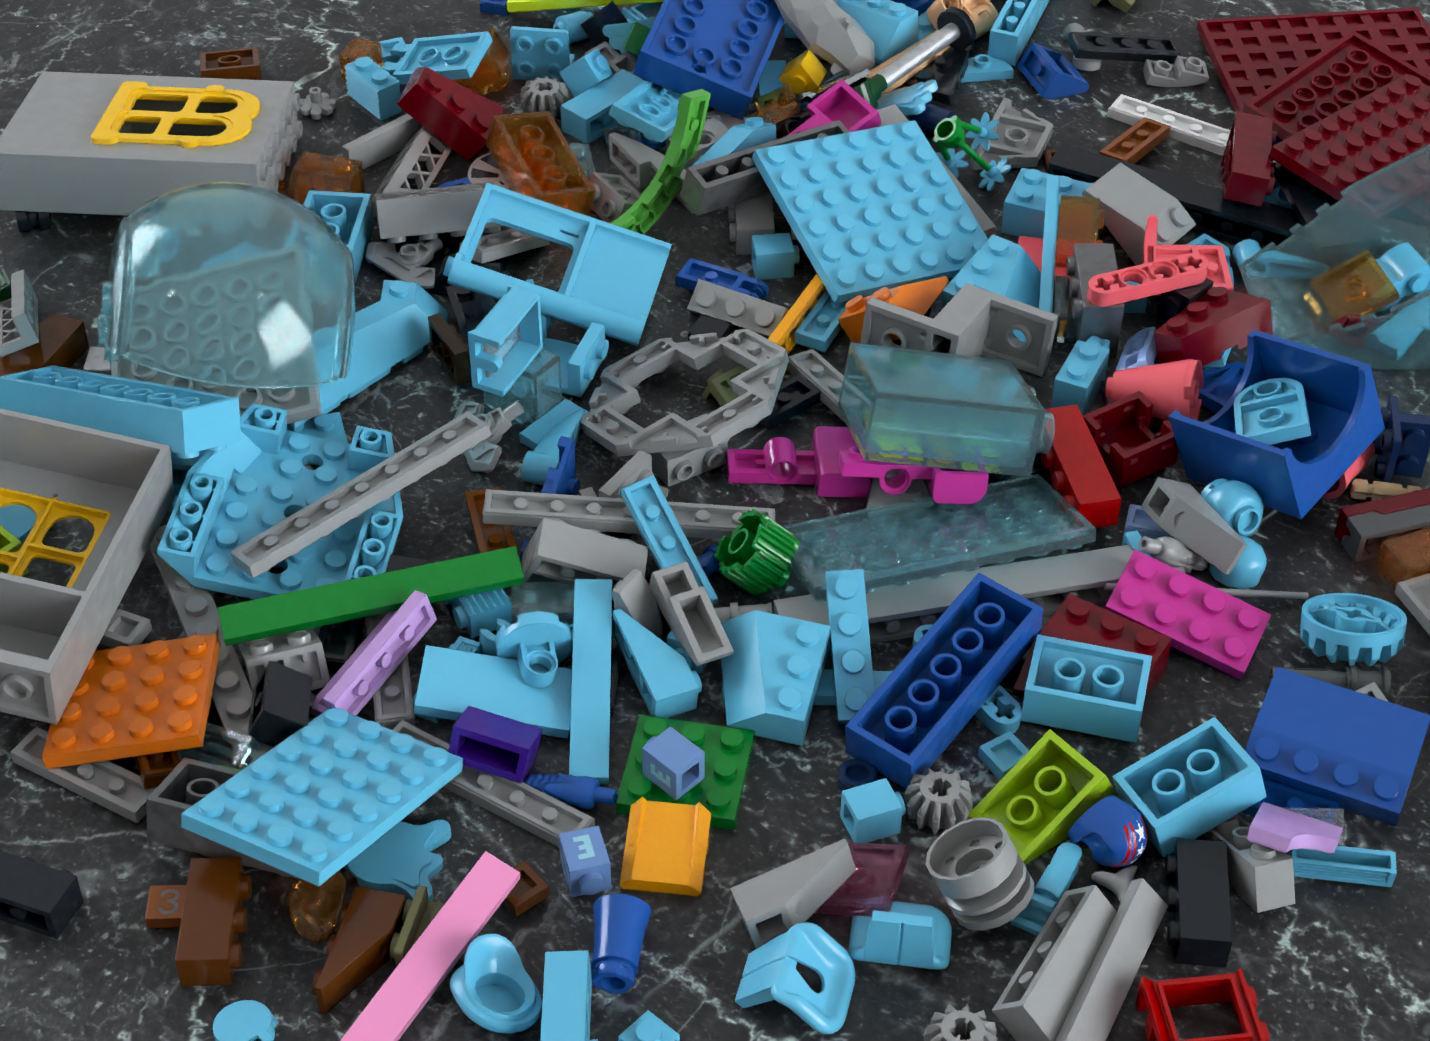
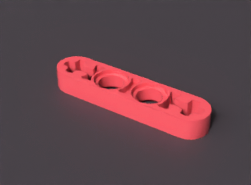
M1186 253L1099 274L1089 280L1087 299L1096 306L1106 307L1197 285L1206 280L1209 262L1200 254ZM1156 274H1164L1170 276V278H1161L1156 276ZM1133 281L1139 283L1140 285H1129L1125 282Z

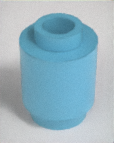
M582 10L559 16L555 20L553 29L568 30L569 44L589 39L581 24L593 14Z

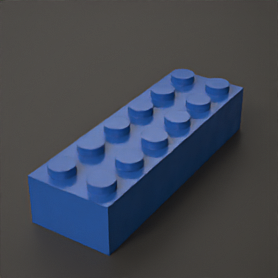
M978 573L845 726L846 753L855 759L868 761L876 768L877 772L907 789L913 774L922 775L926 767L930 769L1032 646L1034 639L1041 631L1043 607L987 576Z

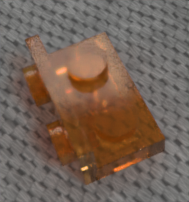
M786 84L755 99L758 111L747 116V118L761 117L763 122L775 124L801 111L797 105L795 94L791 91L789 85Z

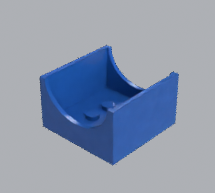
M1253 329L1247 335L1248 356L1243 375L1233 395L1222 409L1204 422L1183 416L1177 410H1174L1168 417L1187 478L1205 485L1222 478L1245 482L1260 494L1263 506L1302 519L1385 429L1371 365ZM1273 378L1297 380L1303 385L1306 395L1311 436L1268 445L1238 435L1235 430L1234 399L1245 388L1263 380Z

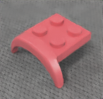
M1155 215L1148 217L1143 242V264L1186 253H1197L1204 256L1209 262L1206 278L1214 281L1213 287H1225L1227 290L1233 291L1234 287L1223 245L1156 244L1158 218ZM1156 274V276L1161 278H1170V276L1164 274Z

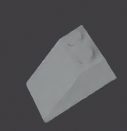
M1122 163L1117 164L1081 193L1135 265L1143 264L1144 234L1147 219L1150 215H1155L1158 218L1156 244L1173 245L1196 225L1178 199Z

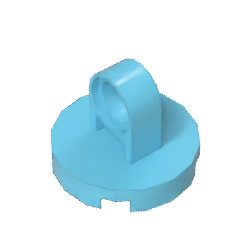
M542 611L523 613L517 616V623L512 624L508 628L506 624L500 627L495 637L497 656L518 660L521 677L528 685L537 688L547 687L555 680L558 665L568 657L572 649L570 628L567 623L560 622L558 615ZM532 664H541L546 666L549 671L547 673H537L530 666Z

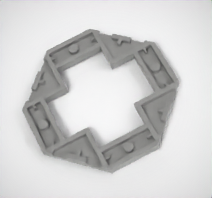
M750 329L735 330L733 334L718 338L716 332L690 335V341L678 343L674 342L672 337L658 339L603 369L600 376L602 384L600 387L595 388L589 401L591 409L588 414L583 415L581 420L584 434L619 457L635 455L639 450L650 454L710 448L724 444L732 436L746 428L754 427L760 420L771 415L789 362L786 349ZM725 355L749 369L730 380L733 392L739 395L738 398L692 424L677 414L671 413L650 426L643 428L622 415L628 412L631 407L641 402L638 390L635 389L641 381L654 374L664 372L668 369V366L679 360L693 369L699 370L709 367L713 361Z

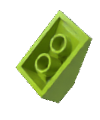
M1049 729L968 813V817L970 819L976 817L993 818L1001 822L1013 842L1017 854H1019L1026 865L1067 839L1070 828L1090 807L1101 799L1110 795L1117 796L1118 793L1102 771Z

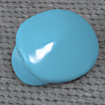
M498 934L481 935L470 943L465 954L464 965L456 969L450 979L451 992L461 1010L474 1023L493 1032L512 1034L530 1028L540 1016L542 1000L537 986L525 971L514 945L506 937Z

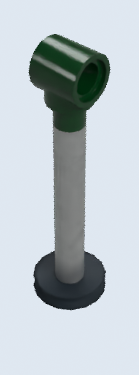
M957 7L946 9L938 17V31L873 77H863L849 84V86L876 109L881 92L946 46H950L955 50H964L969 45H972L976 38V30L971 18L965 11Z

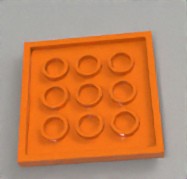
M217 633L192 635L187 638L166 641L157 640L146 644L118 646L112 649L95 651L58 724L50 723L42 754V760L46 769L203 747L221 647Z

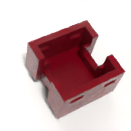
M1140 391L1083 415L1113 482L1119 488L1171 466L1177 461L1179 450L1170 421H1163L1161 431L1154 435L1149 430L1153 404Z

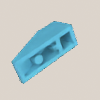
M761 117L746 118L745 123L732 126L692 166L776 140V124L763 122Z
M622 609L613 610L612 635L650 715L669 718L696 709L698 693L702 691V684L697 671H691L681 654Z

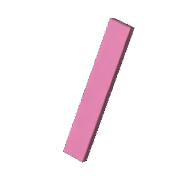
M485 851L340 1041H398L465 953L470 943L477 937L520 880V872Z

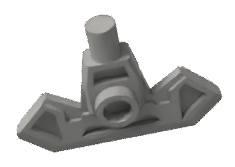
M436 238L425 244L423 242L406 244L400 248V252L396 253L394 243L371 242L367 245L366 260L398 280L418 283L423 289L435 288L436 268L424 266L434 258L435 252L443 248V243L439 238Z
M515 401L505 409L499 407L487 414L483 413L485 407L480 403L463 402L459 405L453 420L468 411L486 422L491 433L490 437L478 443L477 446L463 452L472 472L489 473L494 470L502 453V448L496 444L512 426L511 421L524 413V409L518 401Z

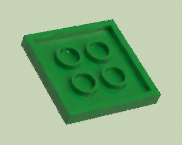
M639 715L616 801V813L630 815L631 805L642 796L647 801L696 805L700 802L711 813L710 827L735 830L753 749L755 730ZM670 726L705 752V778L677 800L642 774V747L650 738L660 735Z

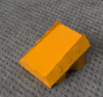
M642 796L633 803L630 808L620 887L629 890L699 896L704 882L705 860L709 850L711 813L700 802L696 805L647 801Z

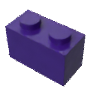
M468 706L453 726L448 752L462 757L464 766L522 783L536 761L542 728Z

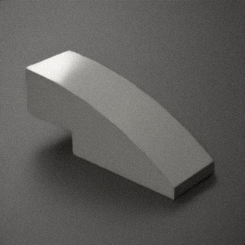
M688 562L652 572L649 587L677 640L695 664L699 666L732 655L734 650L704 586H698Z

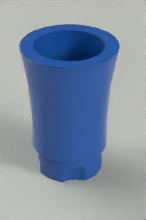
M609 894L598 898L593 905L594 949L591 964L593 970L592 983L597 989L605 990L610 994H622L634 986L643 939L652 911L645 901L635 896Z

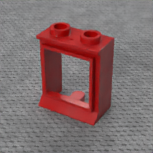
M1242 968L1237 969V973L1151 981L1141 975L1135 1005L1137 1011L1148 1010L1145 1025L1148 1041H1269L1267 1025L1265 1021H1259L1256 1012L1257 998L1254 987L1247 985ZM1232 1002L1242 1034L1179 1040L1170 1008Z

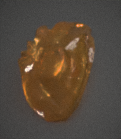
M340 871L336 872L320 886L299 878L297 884L292 883L291 891L288 892V897H286V903L289 905L290 917L294 927L303 938L312 943L326 939L336 925L346 888L345 877H343Z

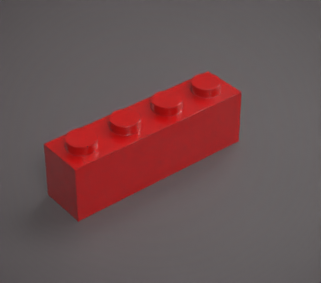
M1078 405L1037 410L1036 423L1031 426V439L1035 446H1039L1043 467L1049 469L1051 473L1052 487L1054 492H1059L1062 498V508L1065 516L1071 518L1075 530L1117 525L1121 496Z

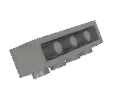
M1096 885L1064 892L992 1009V1012L1016 1041L1056 1040L1117 913Z

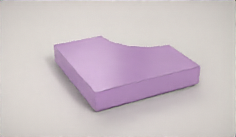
M1263 802L1249 827L1246 839L1283 853L1292 849L1302 848L1332 854L1337 848L1343 828Z

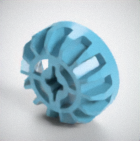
M1354 593L1323 594L1312 597L1303 604L1300 638L1317 657L1327 655L1332 663H1335L1337 660L1349 661V666H1354L1356 662H1364L1367 666H1373L1377 661L1386 663L1403 648L1407 617L1396 605L1376 597Z

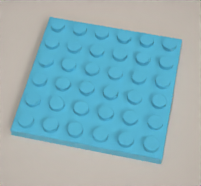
M915 120L755 149L751 159L834 304L849 301L859 295L863 297L870 296L884 287H887L889 290L898 286L944 276L947 279L954 278L988 240Z

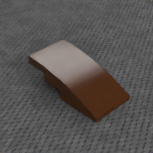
M258 47L201 52V78L262 80Z

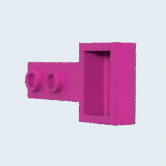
M842 79L807 105L810 118L787 136L840 120L850 132L881 127V118L879 112Z
M819 426L813 431L811 451L795 450L794 443L785 437H776L769 440L765 444L764 450L727 449L728 483L816 485L817 497L869 498L871 490L870 477H842L838 465L839 450H849V448L854 446L865 447L863 434L853 427Z
M860 446L851 447L849 450H839L838 465L842 477L877 478L883 491L891 495L905 492L909 488L912 479H925L933 500L936 503L974 504L980 501L986 494L989 474L976 448H967L974 460L967 457L957 447L955 452L956 458L946 462L933 459L925 446H923L925 455L921 459L903 456L906 452L899 448L895 449L900 450L902 453L891 456H884L877 451H870L868 448ZM900 469L896 476L885 477L889 470Z

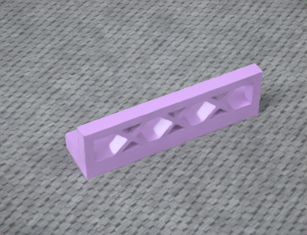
M415 590L398 610L388 612L315 697L310 711L311 714L319 716L327 709L341 708L350 714L358 715L375 692L378 691L437 620L427 594Z

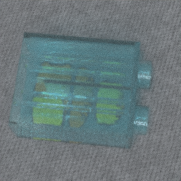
M850 342L838 409L864 460L1031 477L1036 453L1047 454L1050 451L1055 433L1054 416L1052 412L1044 409L1036 398L1035 388L1027 385L1010 360Z

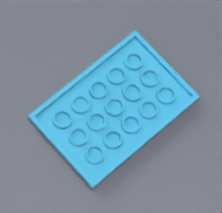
M327 709L309 722L307 726L296 731L181 813V827L316 886H320L462 772L463 758L451 754L443 748L434 747L416 740L410 735L401 734L383 727L377 722L368 721L350 714L344 709Z

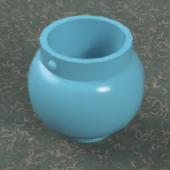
M1222 478L1209 483L1200 495L1239 536H1249L1260 525L1264 506L1260 494L1251 485L1237 480Z

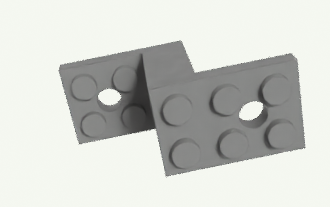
M968 283L959 290L934 319L872 297L866 303L858 359L948 393L981 355L1043 377L1048 371L1059 315ZM1013 330L1021 331L1025 335L1026 341L1018 340ZM889 333L897 335L902 345L894 344Z

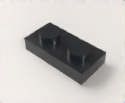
M799 374L781 383L771 415L760 420L759 423L768 430L819 403L821 391Z

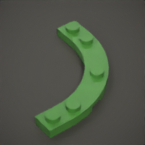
M698 89L681 95L677 107L678 114L675 128L672 132V139L659 170L649 186L642 192L640 198L623 215L610 224L644 235L664 213L684 181L680 175L688 158L694 159L705 124L711 93Z

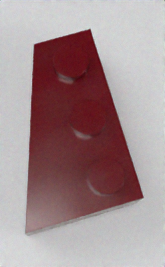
M1225 287L1209 289L1207 293L1189 304L1187 308L1154 331L1158 364L1194 359L1201 360L1203 367L1221 359L1222 351L1233 346L1237 350L1247 347V335L1253 329L1274 335L1270 299L1227 290Z

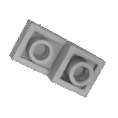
M1177 56L1174 65L1163 60L1153 61L1146 59L1142 68L1146 85L1157 87H1187L1206 83L1209 79L1205 61L1193 56L1188 58Z
M634 568L623 580L618 581L613 589L612 600L614 601V610L622 609L659 638L663 634V627L656 600L641 571Z

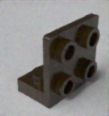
M441 313L428 316L431 349L457 386L472 382L469 347L464 343L461 333L457 334L454 325L448 324Z

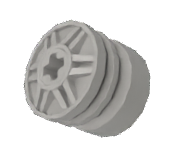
M976 817L959 822L945 830L934 840L927 852L926 866L933 880L943 894L957 922L969 930L984 931L1004 925L1015 919L1028 906L1034 895L1035 883L1021 857L1017 854V850L1003 824L993 818Z

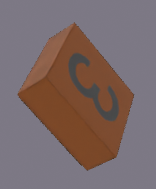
M187 885L150 886L145 915L147 928L180 927Z

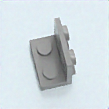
M313 628L238 644L239 652L246 664L252 692L269 660L312 676L311 691L324 688L330 681L323 645Z

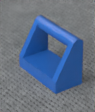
M1033 42L1017 65L1038 93L1050 100L1084 93L1090 86L1063 53Z

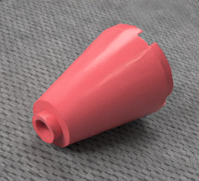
M1186 359L1116 370L1113 377L1107 378L1106 397L1111 398L1113 403L1140 391L1153 404L1151 417L1164 421L1169 420L1168 416L1174 410L1181 412V415L1198 421L1202 405V399H1198L1199 388H1203L1201 360Z

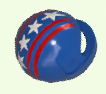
M1114 795L1107 796L1090 807L1074 823L1067 834L1070 841L1076 845L1085 842L1091 849L1092 860L1109 868L1124 867L1135 862L1144 852L1148 840L1147 827L1142 814L1131 804Z

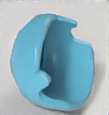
M1240 536L1247 546L1230 574L1223 573L1211 563H1209L1208 570L1216 581L1227 587L1238 589L1252 588L1259 583L1266 568L1267 558L1260 544L1251 538Z

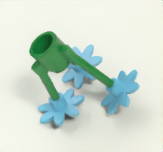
M987 112L983 114L981 122L972 118L971 124L961 121L956 115L941 120L935 128V137L932 141L940 149L941 153L937 152V156L956 179L959 177L958 169H964L969 166L968 162L962 160L968 154L984 169L980 173V176L984 179L980 182L979 188L987 186V190L992 191L996 182L1001 184L1005 182L1003 175L1011 170V166L1006 165L1007 158L1003 157L998 164L995 160H991L988 164L974 151L980 145H982L985 151H988L990 149L989 139H999V135L992 131L998 126L999 120L995 119L989 122L990 118ZM965 136L966 138L974 139L971 147L965 143ZM960 147L962 150L955 154V149Z

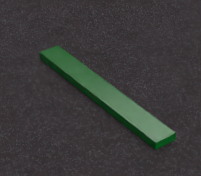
M513 546L218 607L224 643L225 646L396 611L415 590L427 594L430 603L521 585L524 584V575L517 548Z

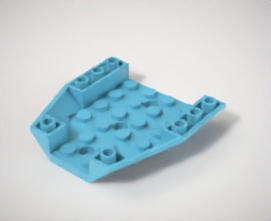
M253 403L240 416L241 441L227 444V449L207 451L188 470L157 549V554L194 587L250 599H259L385 573L403 522L400 491L393 494L389 499L381 501L366 510L359 517L351 519L336 528L329 535L321 537L304 547L299 553L291 555L273 566L285 569L282 573L275 574L267 571L252 578L234 564L230 551L286 519V516L298 512L393 456L392 433L357 425L350 444L286 430L287 410ZM307 464H315L319 467L316 470H310L305 468L304 466Z

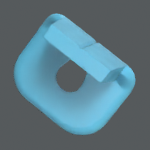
M872 900L862 904L853 915L848 953L852 959L857 961L942 970L948 967L950 961L951 923L941 910L930 905L890 900Z
M808 922L793 925L788 932L775 937L748 954L735 1002L742 1008H747L776 1000L778 1003L788 1007L815 1031L821 1034H833L841 1029L847 1016L855 985V967L846 949L820 926ZM797 962L817 972L822 982L820 993L814 992L795 969Z

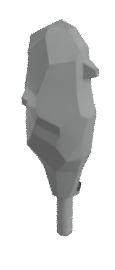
M774 0L784 21L808 50L818 54L831 64L830 73L832 75L845 74L867 68L870 71L874 67L873 40L863 30L858 21L843 11L835 0Z

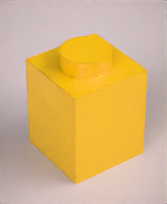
M807 50L787 63L779 76V80L789 93L796 97L800 93L809 92L819 87L827 70L814 53Z

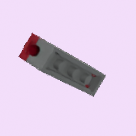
M1430 488L1342 507L1334 534L1341 541V544L1354 562L1429 546Z

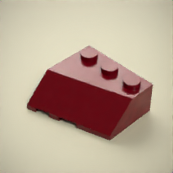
M419 67L413 72L397 102L401 109L467 162L489 142L504 110V107L427 67Z
M1071 594L1066 597L1038 634L1152 656L1145 699L1166 670L1172 638ZM1036 638L1020 671L1012 694L1024 696Z

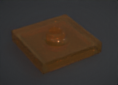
M1368 249L1309 281L1312 289L1334 321L1346 314L1368 316L1400 299L1397 289Z

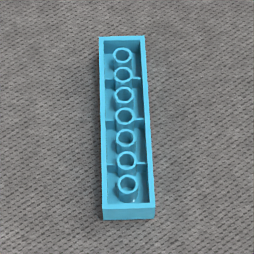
M54 365L0 376L1 409L169 445L171 452L176 453L178 458H194L199 456V451L225 450L227 449V444L241 441L239 398Z

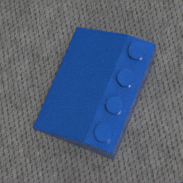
M1277 667L1254 723L1245 751L1260 767L1262 778L1337 802L1339 803L1338 808L1397 826L1430 724V715Z

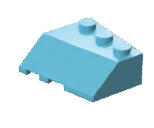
M993 234L942 291V309L966 283L1039 308L1041 272L1021 245ZM1013 330L1018 340L1026 341V337L1021 331Z
M758 610L721 622L734 650L732 655L721 658L727 727L755 730L754 736L803 746L828 655L830 626Z

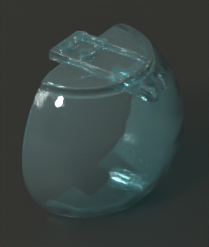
M208 182L184 186L166 192L133 211L130 218L124 217L113 241L108 282L103 281L102 309L101 313H99L97 333L98 347L104 348V360L118 362L119 355H123L124 358L139 365L173 376L205 383L245 388L278 389L307 387L347 377L350 370L355 325L356 290L353 260L348 245L343 244V241L336 232L315 212L282 193L261 186L237 182Z

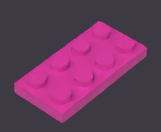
M1134 549L1104 608L1172 638V647L1239 680L1244 675L1271 617V614Z

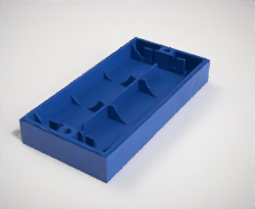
M664 0L640 51L633 74L681 95L703 89L711 93L709 107L743 120L784 24V19L774 0Z

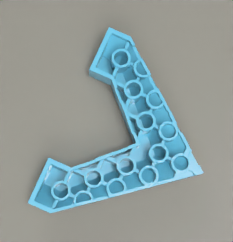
M384 280L380 301L314 332L313 338L321 413L324 414L332 411L348 397L352 398L388 375L391 367L400 361L405 364L422 353L423 347L430 343L428 316L441 313L447 322L448 311L418 283L402 280ZM311 418L290 423L287 426L293 432L304 429V423Z

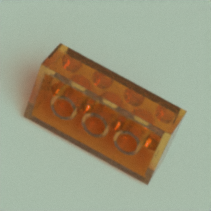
M550 111L493 115L486 145L511 191L589 216L595 189Z

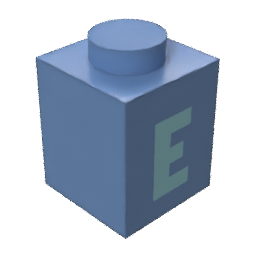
M670 726L660 735L650 738L642 747V774L677 800L705 778V752Z
M599 826L559 834L560 861L571 898L581 895H593L600 891L611 889V863Z

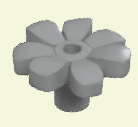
M311 87L306 99H300V113L304 116L311 114V119L314 120L321 119V113L323 115L331 114L336 108L335 99H329V94L321 93V88Z

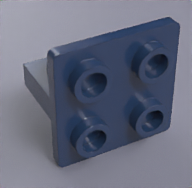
M1390 395L1387 407H1381L1385 429L1373 441L1375 454L1378 456L1374 464V477L1380 478L1382 482L1390 483L1393 475L1422 477L1430 449V415L1399 413L1398 397Z

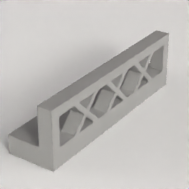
M423 126L407 141L375 194L417 190L410 188L407 178L415 179L418 189L429 188L452 149ZM428 142L441 152L440 155L431 153ZM418 161H425L428 172L421 171ZM373 196V197H372V209H373V217L375 218V217H376V211H375V202H374V196Z
M24 269L11 274V298L0 302V357L39 343L38 297Z

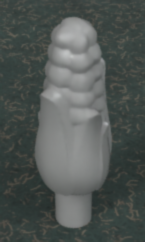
M1145 536L1139 541V549L1151 553L1152 558L1171 567L1184 566L1185 572L1189 574L1192 569L1203 571L1209 567L1208 561L1175 538L1163 536L1152 539Z

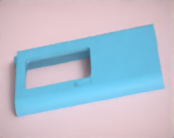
M486 183L460 251L456 253L455 258L448 257L443 275L448 276V284L496 300H500L504 294L508 293V285L539 293L542 315L587 330L592 322L605 325V336L638 346L672 244ZM494 222L571 248L573 253L559 291L556 292L472 264L471 261L486 224Z

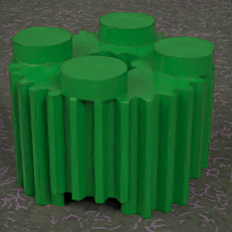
M752 509V511L748 510L747 513L743 512L738 519L742 524L737 525V529L732 531L731 537L724 535L718 541L719 546L715 549L717 552L714 554V557L720 561L719 571H721L724 577L753 595L767 592V589H771L772 586L779 589L790 577V570L787 569V566L791 564L790 559L794 557V553L798 550L800 541L793 533L765 514H761L755 509Z

